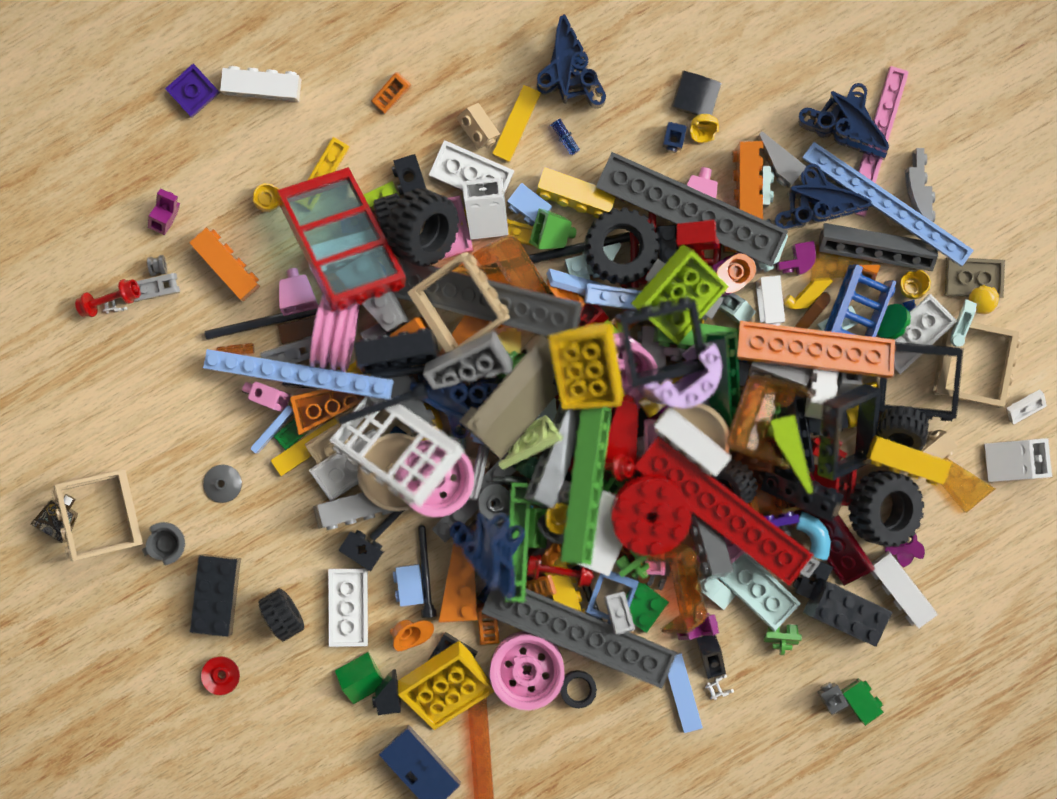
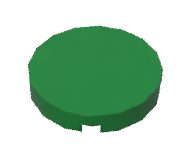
M894 303L888 305L877 335L881 338L893 340L901 337L906 332V327H909L911 323L909 310L901 304Z

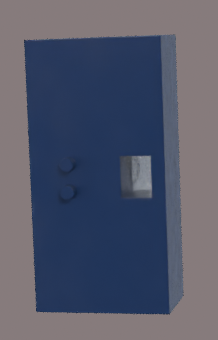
M410 725L400 732L379 753V756L419 799H447L461 784V781Z

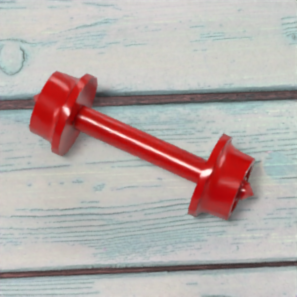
M122 279L118 283L119 290L94 299L90 293H83L80 298L75 300L76 310L82 317H95L98 312L97 306L121 297L127 304H132L135 299L140 297L139 285L134 279Z
M618 454L614 458L613 463H605L604 470L613 471L614 477L617 480H623L632 476L634 463L630 457ZM572 455L571 465L568 468L570 474L574 468V455Z
M541 554L529 556L526 575L533 577L534 580L538 579L539 571L578 578L577 587L580 588L581 586H590L591 579L594 578L593 570L581 565L580 570L541 564Z

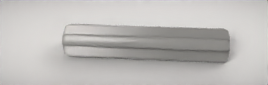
M479 445L473 470L474 484L468 498L469 500L477 501L480 494L489 449L485 445Z

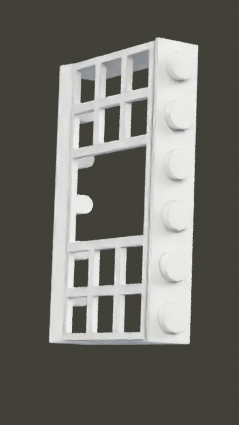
M365 396L353 412L386 401V399ZM400 404L385 409L391 415L383 425L373 419L378 413L375 412L369 416L367 415L343 424L334 436L329 439L334 445L332 449L339 455L344 453L347 455L346 459L353 465L358 463L361 465L360 469L367 475L372 473L375 475L374 479L381 485L386 483L389 485L388 489L397 496L400 493L404 496L402 499L411 506L415 504L418 507L423 505L464 453L458 443ZM396 417L420 434L389 473L386 474L363 458V456ZM365 418V422L361 425V427L358 430H356V427ZM370 422L380 428L371 440L362 434ZM353 432L354 435H353L352 438L348 441V443L345 445L344 442L347 440V438H348V437L351 435V433ZM358 437L368 443L359 454L350 448ZM423 437L433 442L425 454L415 448ZM437 446L447 452L439 464L429 458ZM412 451L421 457L413 469L403 463ZM425 461L436 467L427 479L417 473ZM400 466L410 472L401 484L392 478ZM413 476L424 482L415 494L405 487Z

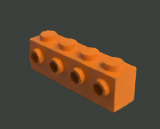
M206 227L189 243L236 296L244 302L260 287L257 283L259 281L258 277L253 272L248 273L245 270L247 265L240 258L236 259L232 255L234 251L227 243L223 245L219 241L221 236L214 229L209 230Z

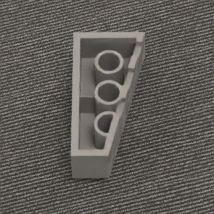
M369 254L364 255L335 273L349 290L386 277L375 256ZM393 291L384 294L380 298H372L362 303L386 331L395 332L410 322Z
M493 330L426 363L423 374L432 388L437 389L455 385L461 381L468 380L469 382L484 376L492 377L498 373L512 372L513 361Z
M363 493L313 506L318 528L326 527L327 530L338 528L337 524L345 522V525L356 523V518L363 517L364 520L375 518V513L382 512V515L394 512L374 505Z

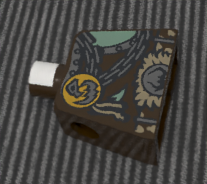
M65 494L63 499L72 532L78 517V513L71 509L76 499ZM51 500L35 517L31 525L57 541L65 543L67 541L62 539L60 528H63L62 520L58 521L56 509H59L58 503Z

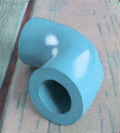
M802 511L799 517L800 522L797 523L796 529L803 531L810 537V552L814 557L827 560L831 544L827 528L818 518Z

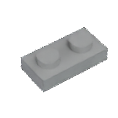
M620 592L605 596L604 600L614 634L619 635L634 631L635 627L625 593Z

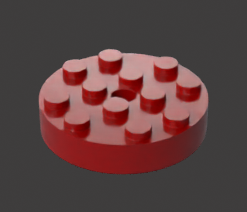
M646 475L627 482L617 492L611 506V522L618 540L626 548L637 554L655 556L671 551L683 541L690 528L691 510L685 494L678 485L661 476ZM654 512L655 516L648 519L646 517L648 513Z

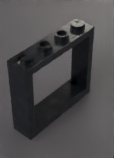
M689 296L677 298L678 301H661L657 306L644 305L640 307V310L633 311L629 309L621 312L619 315H615L627 383L634 388L706 370V367L698 357L705 349L696 300L689 298ZM688 309L697 359L636 373L627 323Z
M895 342V351L957 357L951 411L913 407V409L920 410V413H924L928 420H932L933 417H940L941 421L956 419L964 348ZM880 377L879 386L881 389L879 411L885 412L887 408H892L893 406L900 407V405L885 404L888 378Z
M863 384L822 403L817 475L835 480L871 462L867 458V454L874 435L877 436L880 388ZM859 404L855 454L838 461L842 411Z

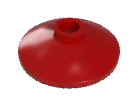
M218 656L210 659L204 665L201 672V680L204 687L210 693L226 695L237 687L240 680V671L232 659ZM220 671L225 673L224 678L219 677Z

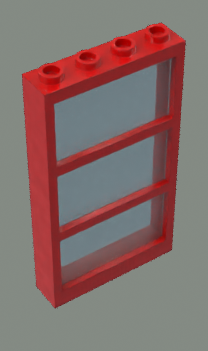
M349 167L277 190V202L332 312L343 311L349 306L362 304L372 298H380L386 293L397 292L405 287L406 276L390 245H388Z

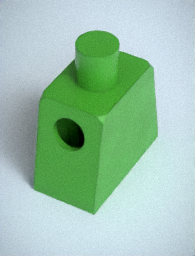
M539 208L529 243L538 249L564 248L568 238H575L576 228L571 227L572 222L565 217Z

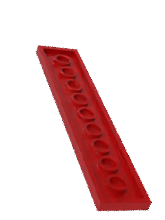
M657 436L634 465V468L645 476H661L678 485L685 494L690 510L789 586L814 556L805 547L712 476L704 472L661 437Z

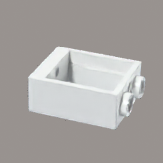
M780 275L759 278L756 281L760 323L780 325L785 322Z

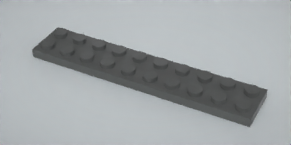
M611 152L596 185L597 189L675 224L715 220L716 236L719 244L746 254L770 267L773 266L788 233L783 228L614 152Z
M400 258L398 263L406 276L405 287L394 292L396 297L413 301L408 291L440 268L431 265L419 267ZM451 271L424 290L433 307L491 322L498 318L471 275ZM487 279L490 287L496 290L497 298L501 304H504L509 311L508 315L510 318L502 323L503 325L546 336L578 328L583 303Z
M497 587L495 589L491 588L481 612L661 689L677 654L674 650L631 632L615 635L612 624L525 588V603L505 602V597Z

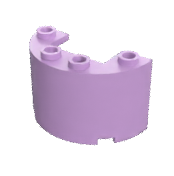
M704 343L705 350L698 355L706 370L686 374L673 385L669 380H666L661 385L658 382L642 385L637 390L645 398L658 404L687 408L702 403L713 393L720 379L721 359L715 344ZM692 345L682 353L686 361L697 359L695 345Z

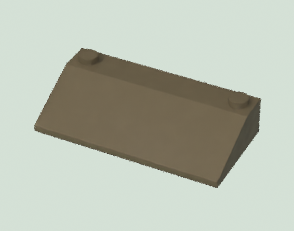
M535 333L523 347L527 354L514 367L512 372L507 375L479 409L471 407L459 421L499 459L504 457L559 393L558 387L553 384L555 369L550 342L544 335Z

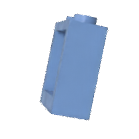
M613 571L610 572L609 576L600 573L586 611L595 618L608 620L607 623L610 624L612 623L609 614L593 609L603 578L605 577L631 587L627 597L628 607H630L639 582L626 576L621 577Z

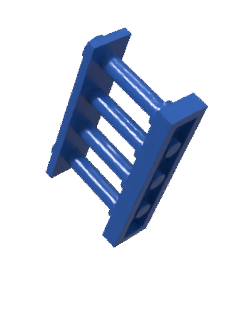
M857 264L849 265L824 331L856 335L842 329L843 320L847 318L868 327L865 336L876 337L890 298L895 293L896 281H885L882 284L863 276L861 273L863 270L862 266ZM860 282L881 291L878 301L876 302L857 294L855 291L857 283ZM854 300L874 309L871 320L850 312L848 309L850 301Z

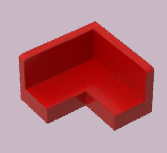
M715 220L678 223L677 246L680 248L683 244L691 249L699 258H704V250L719 249Z

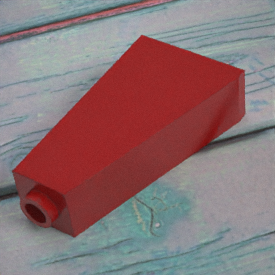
M624 394L620 406H613L605 463H613L616 455L623 454L625 457H630L634 465L636 464L638 403L629 394Z

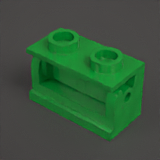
M857 678L858 682L854 681L842 689L841 692L860 722L866 726L884 713L881 709L883 704L877 696H872L870 693L872 688L867 681Z

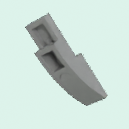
M916 148L912 151V167L905 170L907 192L913 209L934 222L935 211H932V203L935 202V192H932V186H925L927 184V173H925L924 165L927 164V154H924V148Z

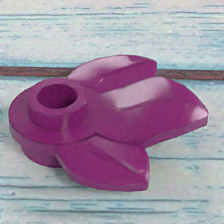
M916 534L909 543L906 542L897 547H886L885 552L889 550L892 555L897 554L898 562L902 567L908 566L914 557L923 559L925 555L924 546L917 541Z

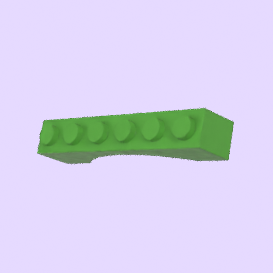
M512 483L509 527L511 528L514 525L521 526L525 531V537L512 556L515 570L514 597L511 600L505 598V602L525 603L530 502L524 498L529 487L528 483ZM517 530L512 535V538L518 537L520 530Z

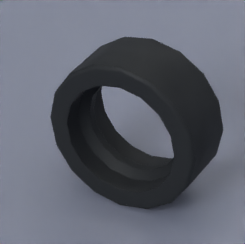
M576 670L565 675L560 692L562 699L567 705L580 709L589 706L594 701L597 688L590 674L585 671ZM582 678L589 684L590 692L584 700H573L568 695L567 686L571 680Z

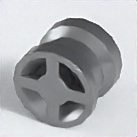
M159 255L158 258H147L148 270L151 276H155L157 273L167 274V264L164 255Z

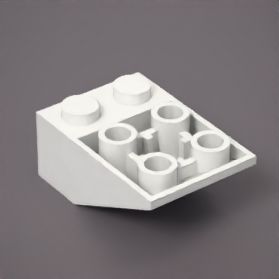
M503 178L463 181L464 202L470 239L509 236Z
M1048 438L984 444L988 482L1052 477Z

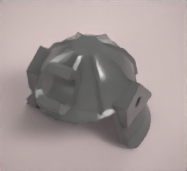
M167 522L151 525L149 529L152 534L147 539L146 547L142 549L144 556L150 555L157 560H162L163 565L174 563L181 557L185 549V538L182 531L177 526Z

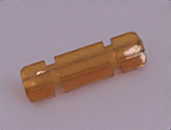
M246 343L245 345L217 347L216 351L244 355V353H254L255 347L253 343Z

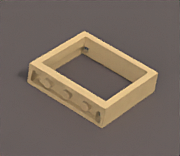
M468 252L460 254L408 291L409 296L446 353L491 332L510 318L507 307L501 304L497 298L496 290L490 287L487 282V276L483 271L479 270L476 265V259ZM463 263L498 318L458 345L424 293V290Z
M971 322L969 329L1008 336L1009 341L997 399L962 392L959 394V399L999 408L1005 407L1010 397L1008 388L1013 382L1012 367L1017 362L1015 352L1021 341L1019 331ZM954 325L944 333L942 346L954 347L950 342ZM939 356L932 394L953 398V390L945 389L952 356Z
M125 469L54 485V490H51L54 502L57 501L59 509H56L58 521L62 520L61 536L62 539L67 541L68 547H65L67 559L71 558V562L143 544ZM117 478L132 541L76 554L62 490Z

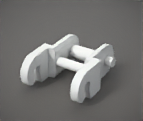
M113 300V307L109 308L107 302L104 304L105 309L102 311L109 313L112 310L121 312L128 309L127 307L117 308L115 300Z
M726 674L715 678V682H708L705 686L712 695L710 699L716 700L718 696L722 695L725 697L729 693L734 692L733 689L722 692L718 684L722 678L727 677ZM714 685L718 688L719 693L715 694L712 688Z

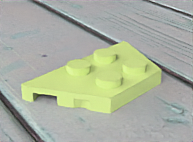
M545 415L535 420L507 452L506 458L499 461L498 466L505 469L523 459H527L531 455L561 441L562 436L553 422Z

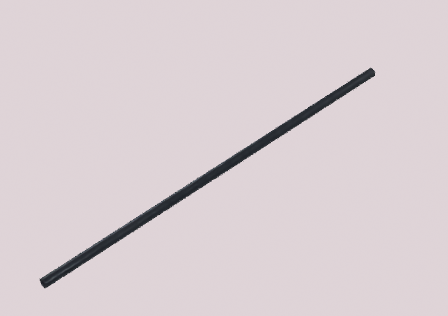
M630 232L605 237L603 247L630 241ZM582 242L565 246L564 248L539 252L478 268L485 275L584 252L585 243ZM468 270L458 271L459 273L470 275ZM319 308L287 316L279 313L206 330L205 337L207 340L317 315Z

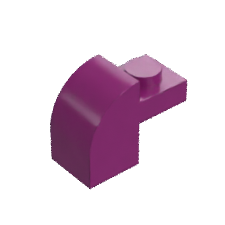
M160 188L157 192L156 206L148 216L147 228L165 236L179 211L180 203L177 202L178 196Z
M814 241L794 244L792 246L794 260L778 262L776 264L777 272L782 271L783 274L793 273L794 269H796L797 276H800L810 270L816 259Z
M702 613L674 621L678 640H691L699 636L716 635L719 633L715 614Z

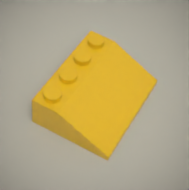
M612 323L594 324L549 335L562 409L620 406L624 397Z
M460 641L454 643L398 680V695L433 730H436L495 692L480 665Z

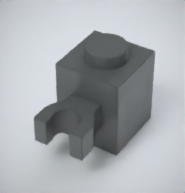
M828 682L820 687L821 690L818 691V694L830 714L833 715L849 706L836 683L831 684V682Z

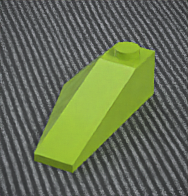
M795 416L771 420V425L767 426L770 437H774V441L807 494L813 493Z

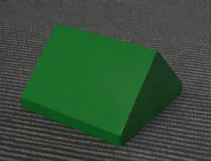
M369 651L335 670L342 691L353 704L375 693L378 685L384 680Z

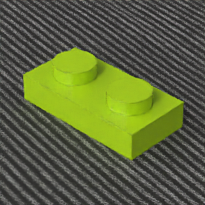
M393 181L363 195L373 213L375 212L374 200L395 193L398 194Z

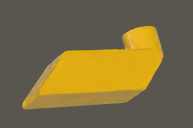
M830 278L812 279L795 299L788 295L783 300V304L789 309L808 308L833 281Z

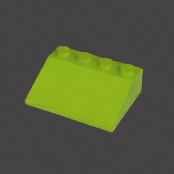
M682 244L633 300L631 305L640 310V307L644 305H652L653 307L659 305L661 301L669 300L674 302L678 301L677 298L689 296V298L697 301L699 319H701L727 290L729 285L691 249ZM688 309L648 318L650 322L677 345L692 329Z

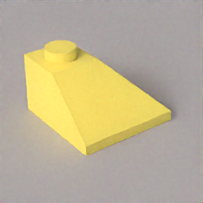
M506 328V331H502L497 335L508 353L511 354L513 351H516L517 356L521 355V332H517V328Z

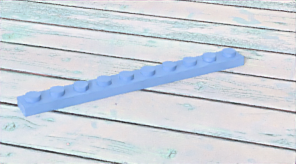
M813 142L803 156V160L809 164H817L825 175L849 191L859 193L871 199L872 207L962 267L974 251L817 143Z
M209 349L206 351L203 366L204 369L386 400L390 399L393 387V380Z

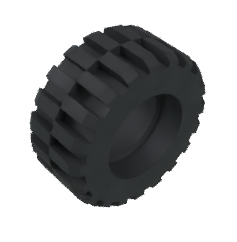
M424 188L414 189L404 194V197L400 198L396 202L397 205L392 208V214L387 220L386 234L388 237L386 238L388 245H390L397 257L419 267H427L438 263V260H442L445 254L451 250V245L455 243V235L459 229L457 226L459 217L457 216L456 207L447 197ZM426 221L425 226H424V229H423V231H422L421 234H420L422 225H423L424 222Z
M617 208L611 209L610 212H604L598 219H595L589 228L584 241V254L587 257V264L592 267V272L594 274L597 273L600 279L609 280L612 284L620 283L623 285L628 282L633 283L645 276L656 262L660 244H658L659 236L654 231L655 226L653 223L650 224L645 215L643 217L638 214L639 211H628V208H622L621 210H617ZM624 229L635 235L639 242V253L632 262L618 264L606 256L603 243L605 237L611 231Z
M878 470L877 472L869 473L868 476H864L860 480L861 483L856 484L854 487L855 491L851 493L849 498L851 499V503L848 504V510H850L849 520L853 522L851 524L853 530L865 541L885 547H897L909 541V537L912 538L916 534L915 530L920 528V520L924 516V513H922L924 501L921 499L923 495L918 490L919 486L910 477L894 472ZM890 493L892 511L889 518L882 523L880 518L881 504Z

